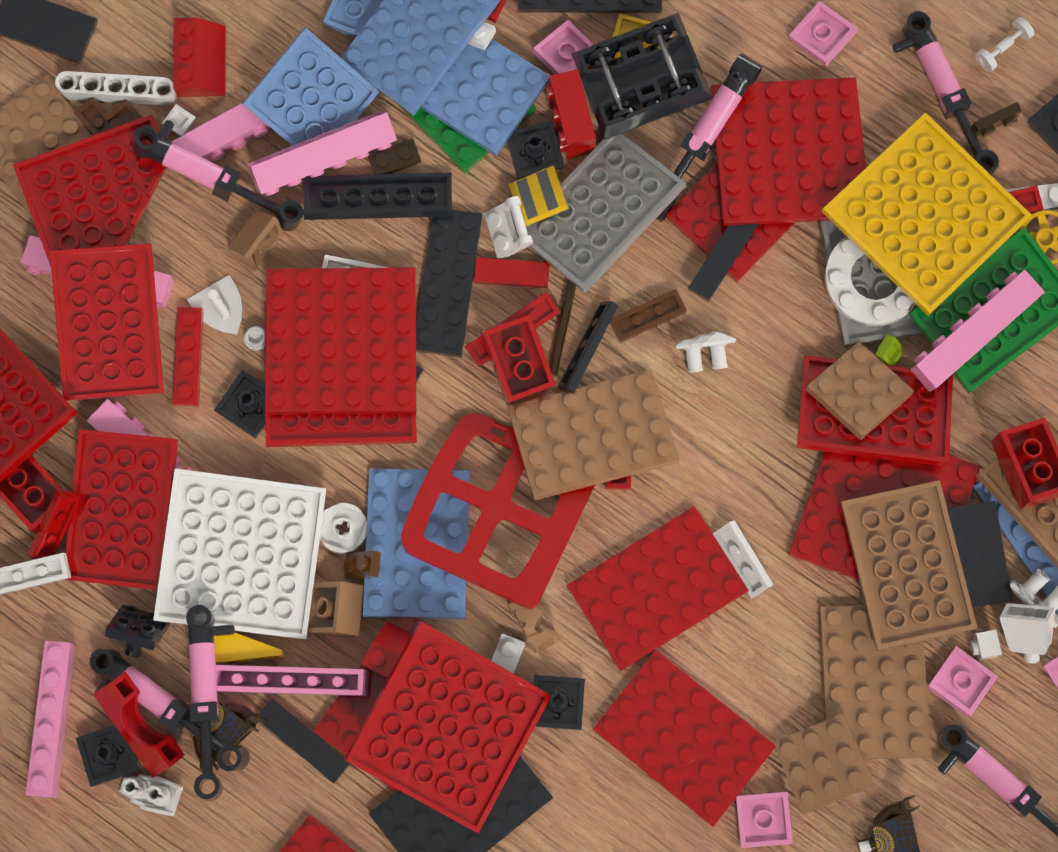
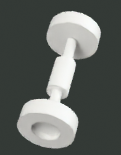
M1022 17L1014 20L1012 27L1015 33L1011 37L1007 36L995 46V50L991 54L985 49L979 50L975 54L978 64L989 73L996 69L997 62L994 57L998 53L1002 54L1014 44V39L1019 36L1023 40L1028 41L1034 36V30L1028 21Z

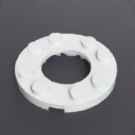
M847 236L843 238L831 252L825 268L826 290L836 309L846 318L863 323L866 326H885L907 316L916 304L899 287L887 298L879 300L868 299L857 292L852 284L851 271L856 260L865 254Z

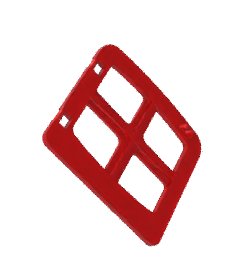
M468 414L458 421L430 467L401 532V545L406 553L416 559L524 608L533 609L539 604L595 485L561 493L553 515L550 518L543 517L513 503L511 495L525 469L513 428L502 425L482 414ZM492 427L505 432L504 437L501 438L490 433ZM476 436L484 437L512 451L492 490H483L454 477L451 473L464 450ZM441 493L449 494L479 508L481 513L460 553H455L424 537L429 518ZM502 520L529 530L541 538L528 563L516 578L508 577L490 569L479 561L497 524Z

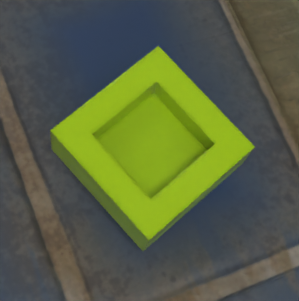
M887 334L879 345L875 356L885 365L895 366L905 348L894 336Z

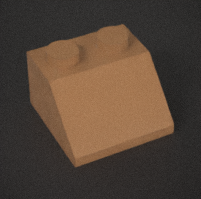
M256 210L253 215L249 214L246 217L242 230L239 234L235 233L228 242L230 255L253 271L256 270L283 233L276 217Z
M342 581L314 583L307 634L342 637L359 636L364 586Z

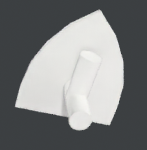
M230 275L187 299L191 307L204 309L203 322L224 333L238 334L242 322L243 308L240 293Z

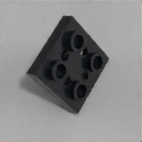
M552 120L516 129L507 141L517 180L550 166H554L556 170L565 168ZM520 152H521L522 155H524V152H525V153H526V156H524V157L520 156Z
M242 370L214 411L256 439L265 427V384ZM258 409V413H261L262 409L263 413L261 415L256 414V411ZM243 413L246 414L244 418L239 417V414L240 416H243Z
M122 605L107 625L104 636L126 642L125 654L130 656L131 651H133L132 657L137 658L141 656L142 647L150 650L155 649L169 628L170 622L153 620L154 613L139 610L135 606Z
M534 675L533 685L551 695L548 705H546L535 727L581 731L585 679ZM556 687H561L562 689L557 688V691H560V692H555V688H556ZM571 700H572V701L574 702V706H573V707H568V706H567V705H568V701H569V705H572V702H571ZM556 713H560L561 715L559 719H555L553 716L559 717V715Z
M115 725L76 738L90 787L141 771L136 754ZM120 747H124V753H122V754H119V753H118V750H119L120 752L123 751V749L120 748ZM115 763V764H116L115 770H110V768H114V766H113V765H110V764Z

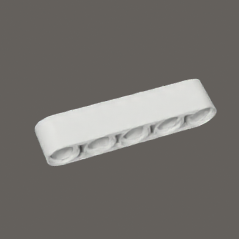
M64 71L59 73L55 80V85L62 97L68 100L88 101L93 97L96 102L123 103L127 99L130 104L169 106L177 100V94L173 88L172 81L165 77ZM73 82L71 88L63 89L66 83ZM98 84L96 89L92 91L87 90L89 85ZM116 85H121V86H122V88L120 89V91H118V92H111V90H112V88H113L114 86H116ZM146 87L143 93H135L137 88ZM164 88L170 89V92L166 95L159 94Z

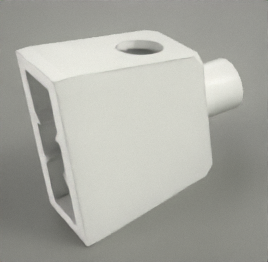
M1007 603L1000 615V621L1009 650L1024 653V660L1027 663L1038 662L1040 655L1046 654L1052 641L1055 608Z

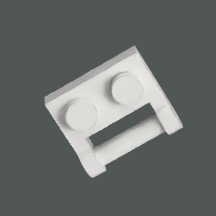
M519 196L508 198L501 205L484 213L497 259H505L533 244L532 237L528 235L521 213Z

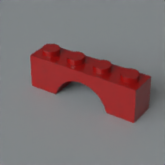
M125 671L96 691L93 696L153 778L169 769L184 757L185 754L171 734L157 732L143 719L138 707L140 691Z

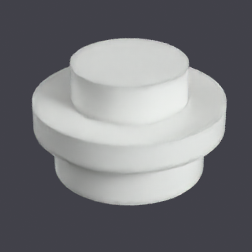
M253 326L245 332L244 342L250 350L260 351L265 348L264 328Z

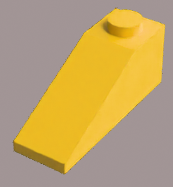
M237 633L234 635L214 636L216 665L285 658L283 650Z

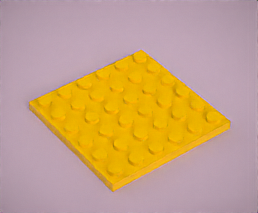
M926 112L821 211L928 316L1032 216Z

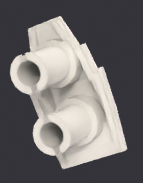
M714 330L709 334L681 340L674 344V347L686 351L688 372L703 371L700 349L706 346L710 347L712 369H723L728 367L725 346L728 343H735L736 338Z
M1037 569L1024 584H1019L1015 580L1011 581V589L1024 605L1054 607L1055 611L1058 609V586L1044 601L1035 595L1050 580L1042 570ZM1056 613L1054 616V628L1058 626V615Z
M139 774L138 777H124L119 792L130 798V802L139 805V809L174 816L183 786L158 776L152 778L151 775Z

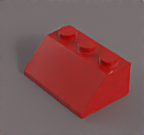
M174 18L173 88L177 97L226 96L225 25L202 18Z
M387 621L371 644L361 665L388 679L412 634Z

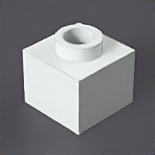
M996 630L976 633L972 636L970 649L972 655H976L977 661L1002 655Z

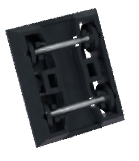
M679 12L571 53L604 140L713 99ZM646 42L652 45L644 48L642 43ZM620 52L621 57L612 60L616 53ZM587 64L595 67L588 69Z

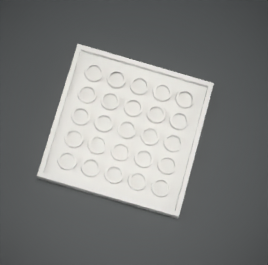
M175 469L153 620L187 624L186 614L188 610L195 605H204L214 615V626L233 624L235 631L306 639L326 488ZM198 614L194 619L195 625H203L207 619L206 614Z

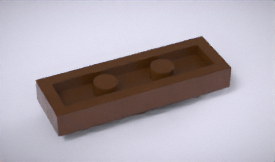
M674 289L612 318L610 325L619 343H622L686 313L687 309L677 290Z

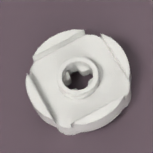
M339 503L327 508L323 512L320 540L327 549L334 553L346 554L357 551L364 544L367 534V519L358 507L349 503ZM347 522V527L350 529L349 532L339 535V530L336 529V526Z

